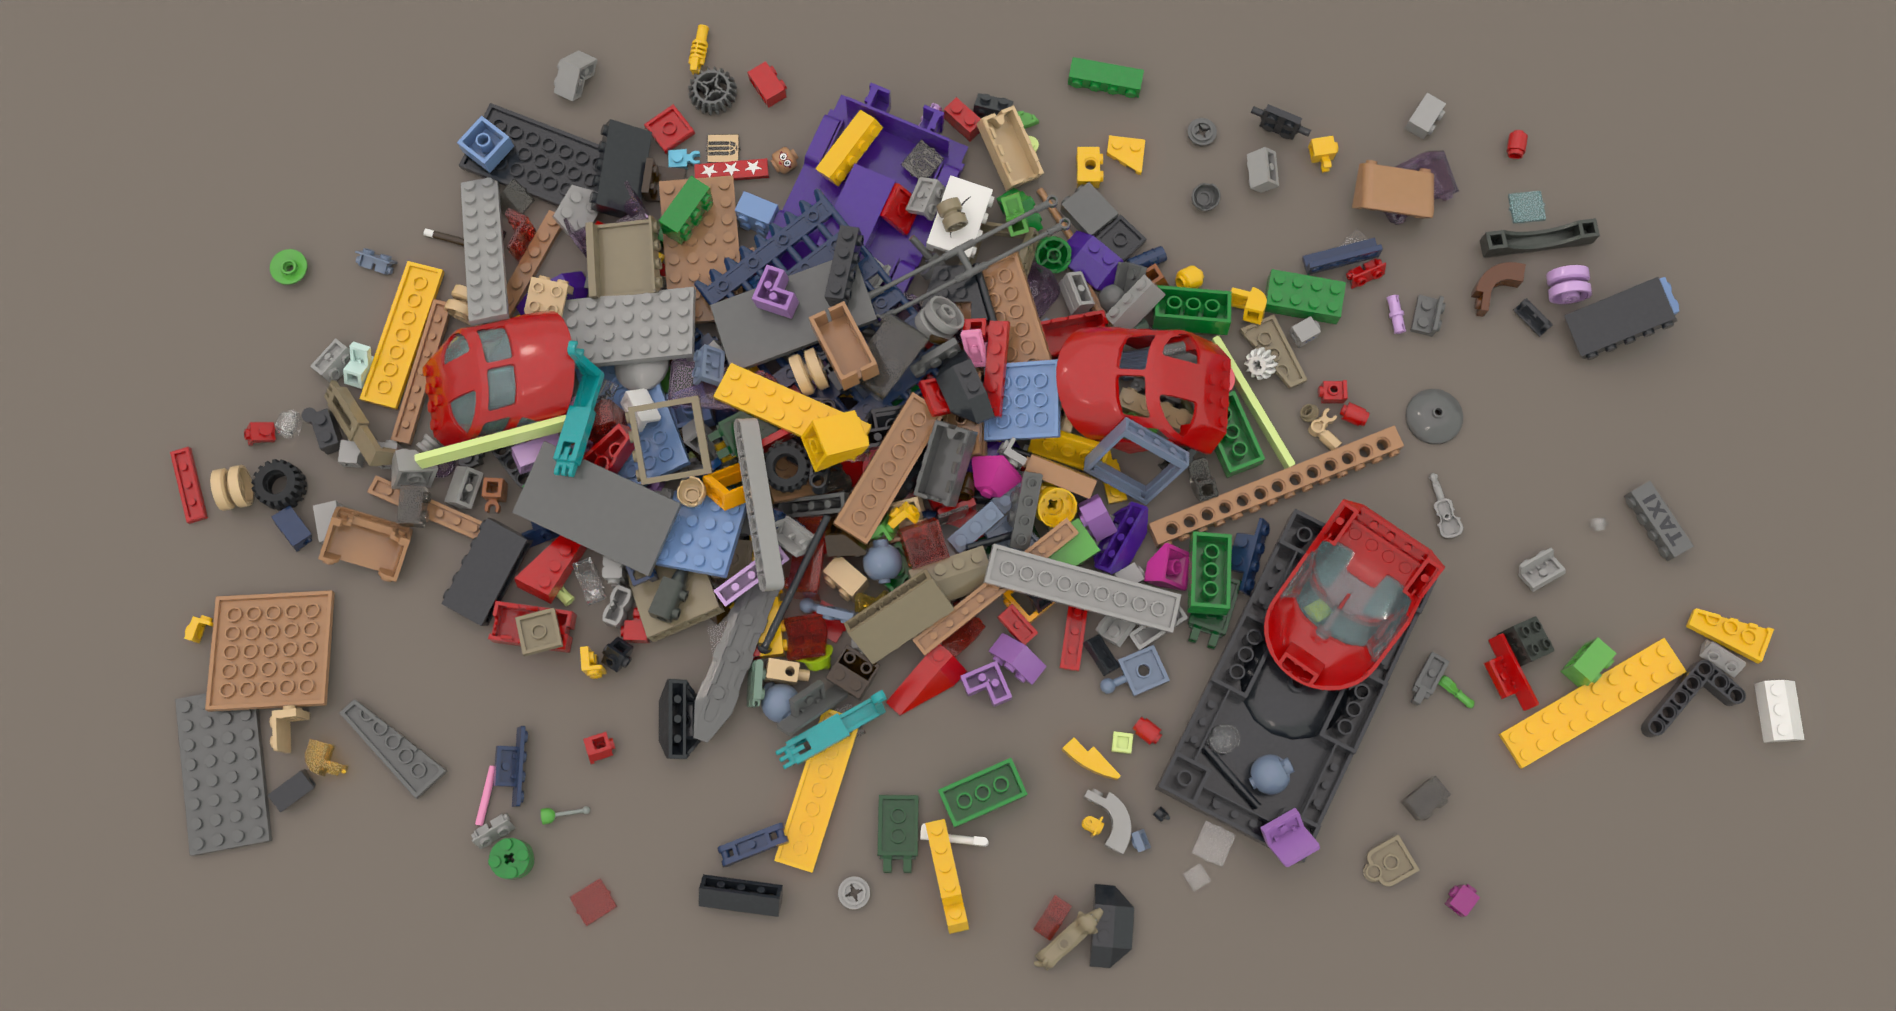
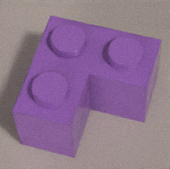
M766 265L752 300L757 308L792 319L799 301L795 293L785 290L789 278L784 270Z
M1098 494L1077 504L1080 509L1078 515L1090 536L1094 535L1097 542L1117 532Z
M1004 633L1000 635L989 650L994 656L993 661H997L1000 666L1004 664V667L1010 672H1015V678L1022 683L1026 681L1033 685L1047 667L1026 645Z
M997 661L960 676L968 697L986 690L993 707L1012 700V695Z

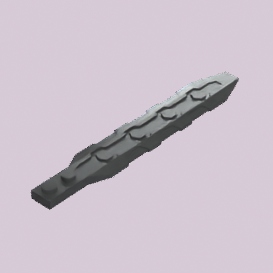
M757 583L736 599L734 607H731L727 618L728 622L720 643H717L705 680L702 681L695 699L693 738L708 743L732 715L740 695L739 690L747 670L751 667L756 646L761 634L764 633L768 623V615L780 590L762 592L759 583Z

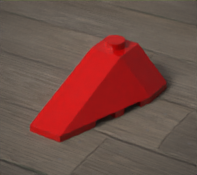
M939 644L922 659L886 701V704L901 716L923 702L955 686L960 680V676L966 674L967 670L946 648Z

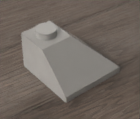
M408 449L395 450L392 458L391 487L392 489L431 488L438 471V466L435 465L422 469L416 463L414 457L419 452Z

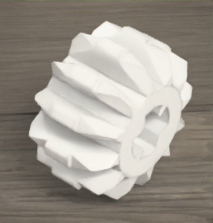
M1264 347L1253 349L1246 356L1248 361L1244 364L1249 367L1246 372L1251 371V377H1257V380L1271 377V374L1276 371L1274 367L1278 364L1273 360L1276 356H1271V350L1266 351Z

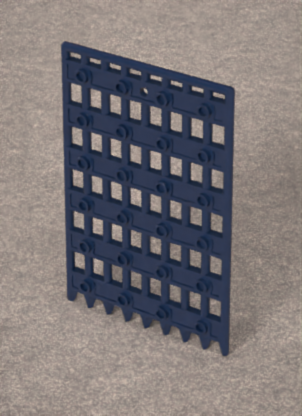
M817 188L814 190L816 204L811 205L804 200H800L799 206L802 214L799 217L786 211L784 213L786 227L781 228L775 223H770L769 229L772 237L769 240L756 234L754 236L756 250L752 251L745 246H740L739 252L742 260L739 263L726 257L724 259L726 273L722 274L715 269H710L709 275L712 283L707 286L697 280L694 282V286L706 302L712 305L735 296L734 292L741 286L746 291L754 289L748 281L756 275L761 279L764 272L763 269L771 263L776 268L784 270L787 276L831 261L833 260L838 233L833 236L823 223L833 217L839 226L849 225L823 192ZM816 229L827 240L819 247L808 236ZM801 240L811 250V253L804 259L793 247ZM863 244L860 252L865 258L859 262L858 266L867 291L870 292L875 288L869 280L878 274L885 284L893 280ZM786 252L797 263L789 270L778 259ZM896 285L871 299L875 314L879 315L892 310L899 303L904 305L909 302ZM911 306L906 309L911 316L905 321L901 322L897 316L889 319L895 328L888 334L881 327H875L873 323L859 328L862 334L864 330L871 326L880 338L879 341L871 346L863 336L879 369L888 379L887 382L879 387L873 378L866 380L865 382L873 392L865 399L854 386L851 387L853 391L851 395L858 404L850 410L839 399L842 393L837 390L830 378L828 379L830 387L824 390L816 388L814 394L807 397L831 399L839 411L845 413L855 410L857 417L862 421L871 409L894 406L892 403L900 397L904 400L898 405H904L910 395L907 391L915 385L919 387L918 383L931 373L934 375L933 378H936L939 372L938 367L930 368L926 371L925 375L916 378L910 366L920 361L923 355L940 345L934 344L924 352L915 338L921 334L915 324V317L918 312ZM820 343L806 349L814 347L822 362L825 361L827 364H830ZM907 344L919 356L911 363L899 351ZM799 350L794 352L795 354L800 355L804 363L806 364L804 351ZM783 356L775 359L781 366V369L774 375H772L764 363L757 366L765 378L787 388L795 384L801 392L790 363H787ZM891 356H894L904 368L896 375L884 363ZM920 388L914 392L918 396H922ZM880 395H886L884 401L879 400Z

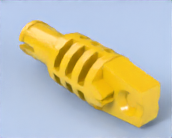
M702 24L697 27L696 39L692 41L688 61L692 74L695 73L697 75L700 74L699 71L702 65L705 64L708 48L706 40L709 27Z

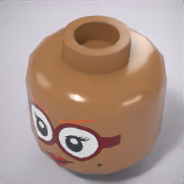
M782 147L772 154V160L770 161L777 173L787 174L797 167L796 160L799 157L794 149L789 150L787 147Z

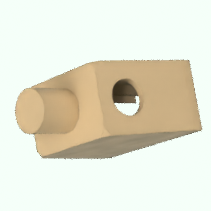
M769 658L766 662V678L764 682L796 685L798 680L808 682L810 670L799 669L800 663ZM790 670L792 676H788L785 671Z

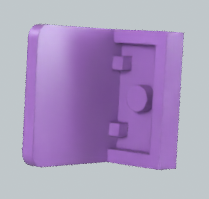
M1296 808L1260 827L1266 844L1285 867H1290L1320 849L1319 843L1304 827L1301 816Z

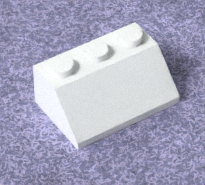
M1771 680L1754 684L1763 742L1805 740L1795 681Z

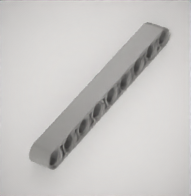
M756 418L736 419L734 422V433L759 587L762 592L782 590L784 587V576L759 423Z

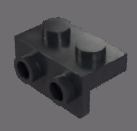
M978 93L973 112L979 118L993 113L997 116L1001 110L1013 106L1014 101Z

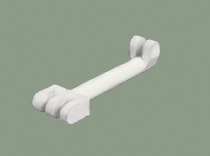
M925 823L921 826L920 840H929ZM948 834L950 843L983 847L989 844L988 839L985 837Z

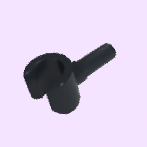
M1159 807L1153 814L1160 822L1164 819L1170 820L1169 814L1162 807Z

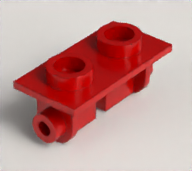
M1373 259L1363 264L1365 270L1361 266L1349 270L1346 273V277L1348 280H1352L1351 289L1363 286L1373 279L1381 278L1385 274L1386 262L1382 263L1381 259Z

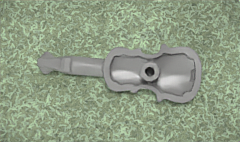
M1431 473L1429 480L1432 481L1437 498L1434 509L1437 512L1436 515L1440 517V523L1437 526L1440 528V533L1444 538L1457 537L1464 530L1460 521L1461 518L1454 515L1455 509L1453 508L1452 501L1444 497L1441 485L1437 480L1438 474Z

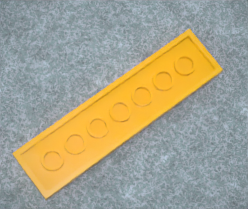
M407 261L359 398L361 401L398 410L418 352L433 299L437 297L445 273L442 269Z
M733 363L728 367L713 396L714 399L799 437L803 435L812 420L844 413ZM861 420L862 429L868 435L871 424Z
M829 709L821 715L819 723L837 713L839 715L842 713ZM858 729L849 733L850 736L806 761L784 829L789 843L778 847L774 861L813 873Z

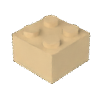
M835 557L823 570L825 583L833 590L836 587L840 593L839 595L847 602L851 600L855 603L869 587L868 579L843 557Z

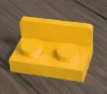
M588 646L580 647L582 671L587 676H590L591 679L602 678V675L607 674V670L602 665H598L597 654H594V651Z

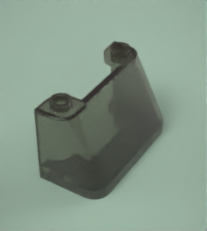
M893 313L884 315L879 322L881 324L880 328L867 344L877 362L880 374L866 381L860 379V384H857L881 403H883L890 390L893 389L930 339Z

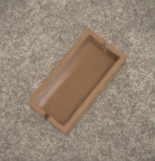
M844 301L828 308L831 322H828L825 310L809 317L811 328L843 390L860 384V379L866 381L880 374L877 362Z

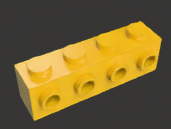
M859 110L815 169L824 178L839 187L852 170L854 163L858 162L883 127L875 118Z

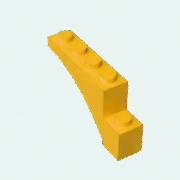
M945 819L925 823L949 934L969 930Z

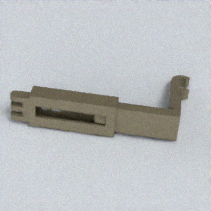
M331 380L324 397L349 441L355 442L369 466L391 465L396 449L380 447L368 428L369 421L348 388L340 387L337 381Z

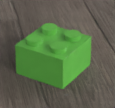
M1597 637L1586 642L1560 672L1577 687L1588 686L1591 682L1595 683L1602 676L1600 672L1613 664L1614 660L1612 658L1617 653Z

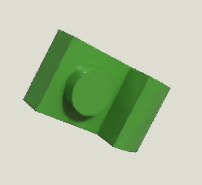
M1019 192L1001 197L1006 222L1026 213ZM1027 217L1008 227L1011 237L1029 232Z

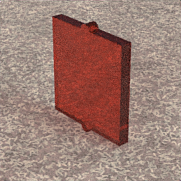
M601 878L570 897L577 909L576 913L581 916L586 926L617 907L610 895L611 891L607 890Z

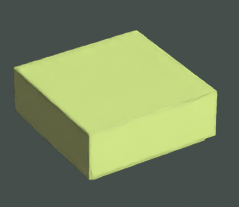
M1114 731L1111 752L1131 754L1133 734Z

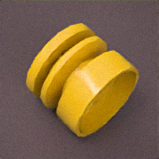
M1043 482L1041 484L1035 517L1052 528L1066 518L1071 522L1077 512V502L1074 495L1064 488L1049 482Z

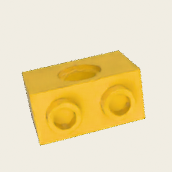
M1077 147V188L1082 184L1086 185L1088 182L1095 188H1099L1100 182H1103V171H1100V165H1103V154H1100V147ZM1086 166H1093L1094 169L1089 170Z

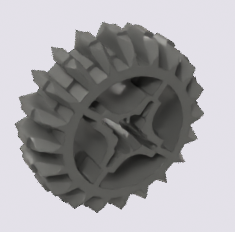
M714 66L713 70L707 67L705 72L700 69V75L694 73V79H690L691 85L688 86V95L692 105H695L697 110L701 109L703 114L708 111L710 115L716 111V114L719 115V110L726 112L725 107L731 108V102L736 100L737 85L728 71L724 73L722 68L717 71V68ZM721 82L727 86L726 91L721 88ZM699 91H703L705 99L699 96Z

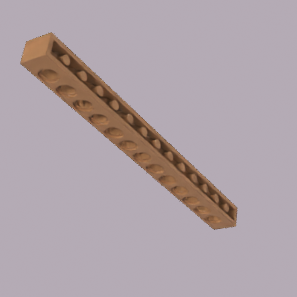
M1394 425L1151 522L1147 529L1156 548L1162 547L1165 543L1173 545L1172 542L1176 540L1182 542L1189 539L1193 531L1206 532L1211 526H1215V528L1220 527L1228 519L1237 520L1243 517V513L1248 511L1250 514L1255 513L1263 505L1272 506L1278 503V499L1283 497L1285 500L1292 498L1298 491L1307 492L1313 489V485L1318 483L1320 486L1327 484L1331 481V478L1336 476L1338 479L1348 475V471L1353 469L1355 472L1365 468V465L1368 463H1372V465L1377 464L1385 456L1394 457L1400 454L1404 444ZM1377 443H1381L1385 450L1378 449ZM1359 450H1364L1367 453V457H1362ZM1342 457H1347L1350 460V464H1345L1342 461ZM1324 465H1331L1333 471L1326 470ZM1307 471L1314 472L1316 477L1310 478L1307 475ZM1295 478L1298 481V485L1291 484L1289 479ZM1272 485H1278L1281 492H1275L1272 489ZM1254 493H1262L1263 499H1257ZM1237 499H1243L1246 502V506L1238 505ZM1226 506L1229 512L1222 513L1219 507ZM1202 513H1208L1211 516V520H1204ZM1191 520L1193 527H1186L1184 521ZM1173 527L1176 530V534L1171 535L1167 533L1166 528Z

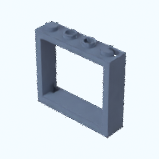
M1125 417L1085 457L1084 471L1147 505L1189 466V452ZM1125 437L1165 459L1170 464L1145 486L1105 464L1100 459Z

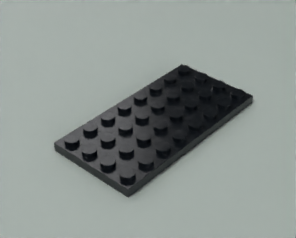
M490 103L483 117L509 136L514 147L490 173L466 154H464L459 164V167L463 170L484 178H492L498 181L499 184L559 206L571 185L594 191L592 181L594 175L597 174L595 163L600 156V152H598L599 144Z

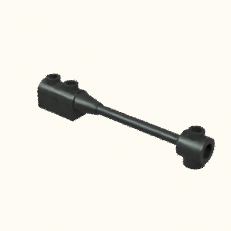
M730 485L726 488L730 491L733 489V486ZM677 569L672 578L663 576L648 610L650 617L666 623H671L673 619L678 620L681 614V609L678 608L680 601L685 602L689 591L686 590L689 571Z

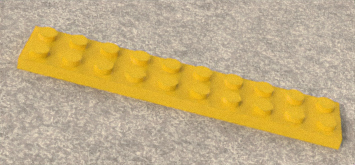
M1662 638L1602 673V676L1595 683L1591 682L1588 686L1578 687L1503 731L1499 736L1519 768H1524L1687 671L1666 639Z

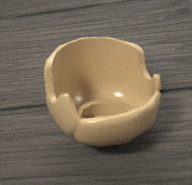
M690 476V478L680 482L677 489V498L684 506L696 507L702 504L706 498V487L699 478Z

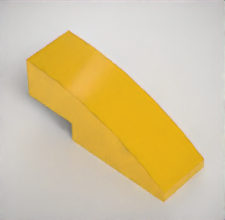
M1074 737L1062 748V751L1073 761L1095 774L1117 780L1121 776L1094 746L1087 751Z

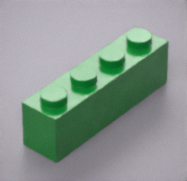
M1073 57L1068 85L1074 88H1087L1095 92L1104 91L1111 95L1120 94L1128 98H1139L1144 70Z

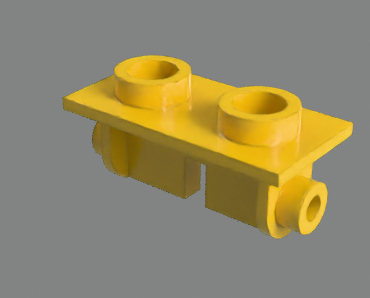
M1087 816L1082 820L1081 825L1085 830L1092 833L1090 837H1094L1095 834L1101 833L1105 823L1101 822L1102 816L1099 819Z

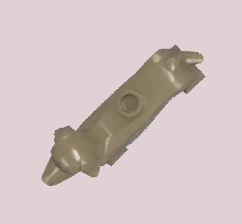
M1097 908L1086 914L1079 911L1077 918L1048 946L1042 948L1035 955L1039 961H1035L1034 965L1045 967L1048 971L1087 935L1098 933L1096 926L1103 915V910Z

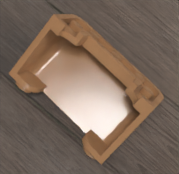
M1366 160V163L1359 164L1352 208L1396 213L1419 219L1433 218L1434 174L1431 173L1430 169L1420 168L1419 171L1377 165V161Z
M339 506L335 508L318 559L328 565H333L342 560L377 570L382 580L396 582L413 530L403 524Z

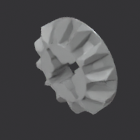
M849 877L840 884L838 897L845 907L859 909L868 902L870 888L862 878ZM851 884L856 890H863L857 894V902L853 896L846 897L851 892Z

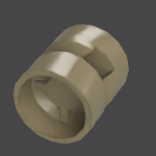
M958 197L946 199L936 206L939 216L944 218L942 224L946 232L960 230L968 224L965 213L961 212L963 207Z

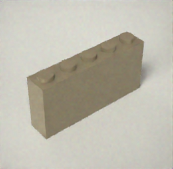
M925 568L846 621L844 625L849 636L869 661L874 664L910 639L915 638L919 633L931 627L941 618L948 616L955 609L944 591Z

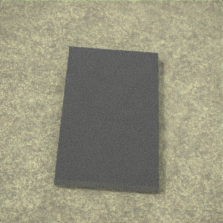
M832 260L788 276L789 281L785 290L795 293L799 301L792 319L757 308L752 300L756 288L710 305L729 366L733 363L747 370L819 343L811 328L809 317L825 310L828 322L832 321L828 310L832 306L828 305L824 297ZM857 264L856 279L852 285V297L847 308L858 328H861L878 320Z
M544 441L512 513L642 574L651 576L682 504L585 459H582L581 465L577 467L574 477L562 476L561 474L555 475L556 461L553 459L557 446Z

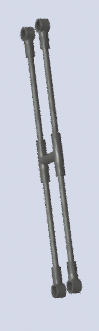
M1049 195L1046 201L1034 206L1032 210L975 239H970L943 253L941 257L882 287L879 286L868 292L871 300L884 293L885 290L958 255L966 270L960 275L955 276L951 281L896 309H892L882 315L876 314V317L881 319V322L878 324L873 323V325L881 327L885 321L955 283H960L987 269L988 266L1048 235L1051 236L1061 230H1068L1071 222L1068 218L1064 217L1060 219L1058 224L1046 229L1040 235L972 267L964 252L975 246L976 243L1034 213H1039L1047 208H1055L1058 205V198L1055 195ZM1054 199L1056 202L1050 204L1049 200ZM1062 222H1067V223H1068V225L1065 226V227L1062 226L1061 224H1062Z

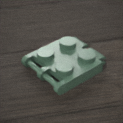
M761 659L753 661L748 670L746 698L748 708L758 707L760 700H764L765 689L762 688V680L766 678V668H763V661Z

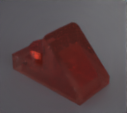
M1054 895L1033 930L1050 941L1072 906Z

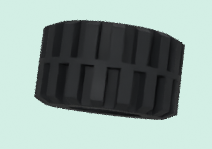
M783 442V444L777 443L773 448L770 447L769 451L764 454L769 485L783 493H792L795 490L802 489L801 487L808 483L807 480L809 479L811 461L804 449L795 443L791 444L788 442ZM783 457H793L798 463L797 473L788 479L779 477L775 471L777 462Z
M273 459L272 463L267 461L264 467L261 465L258 467L259 472L254 473L255 479H252L251 483L255 485L252 487V491L255 493L254 496L260 502L278 511L283 510V508L289 505L296 507L298 501L302 502L304 499L302 495H306L307 492L304 487L308 486L307 482L304 481L306 477L300 469L282 459L280 461ZM286 476L287 485L285 489L280 493L273 494L272 486L278 478Z

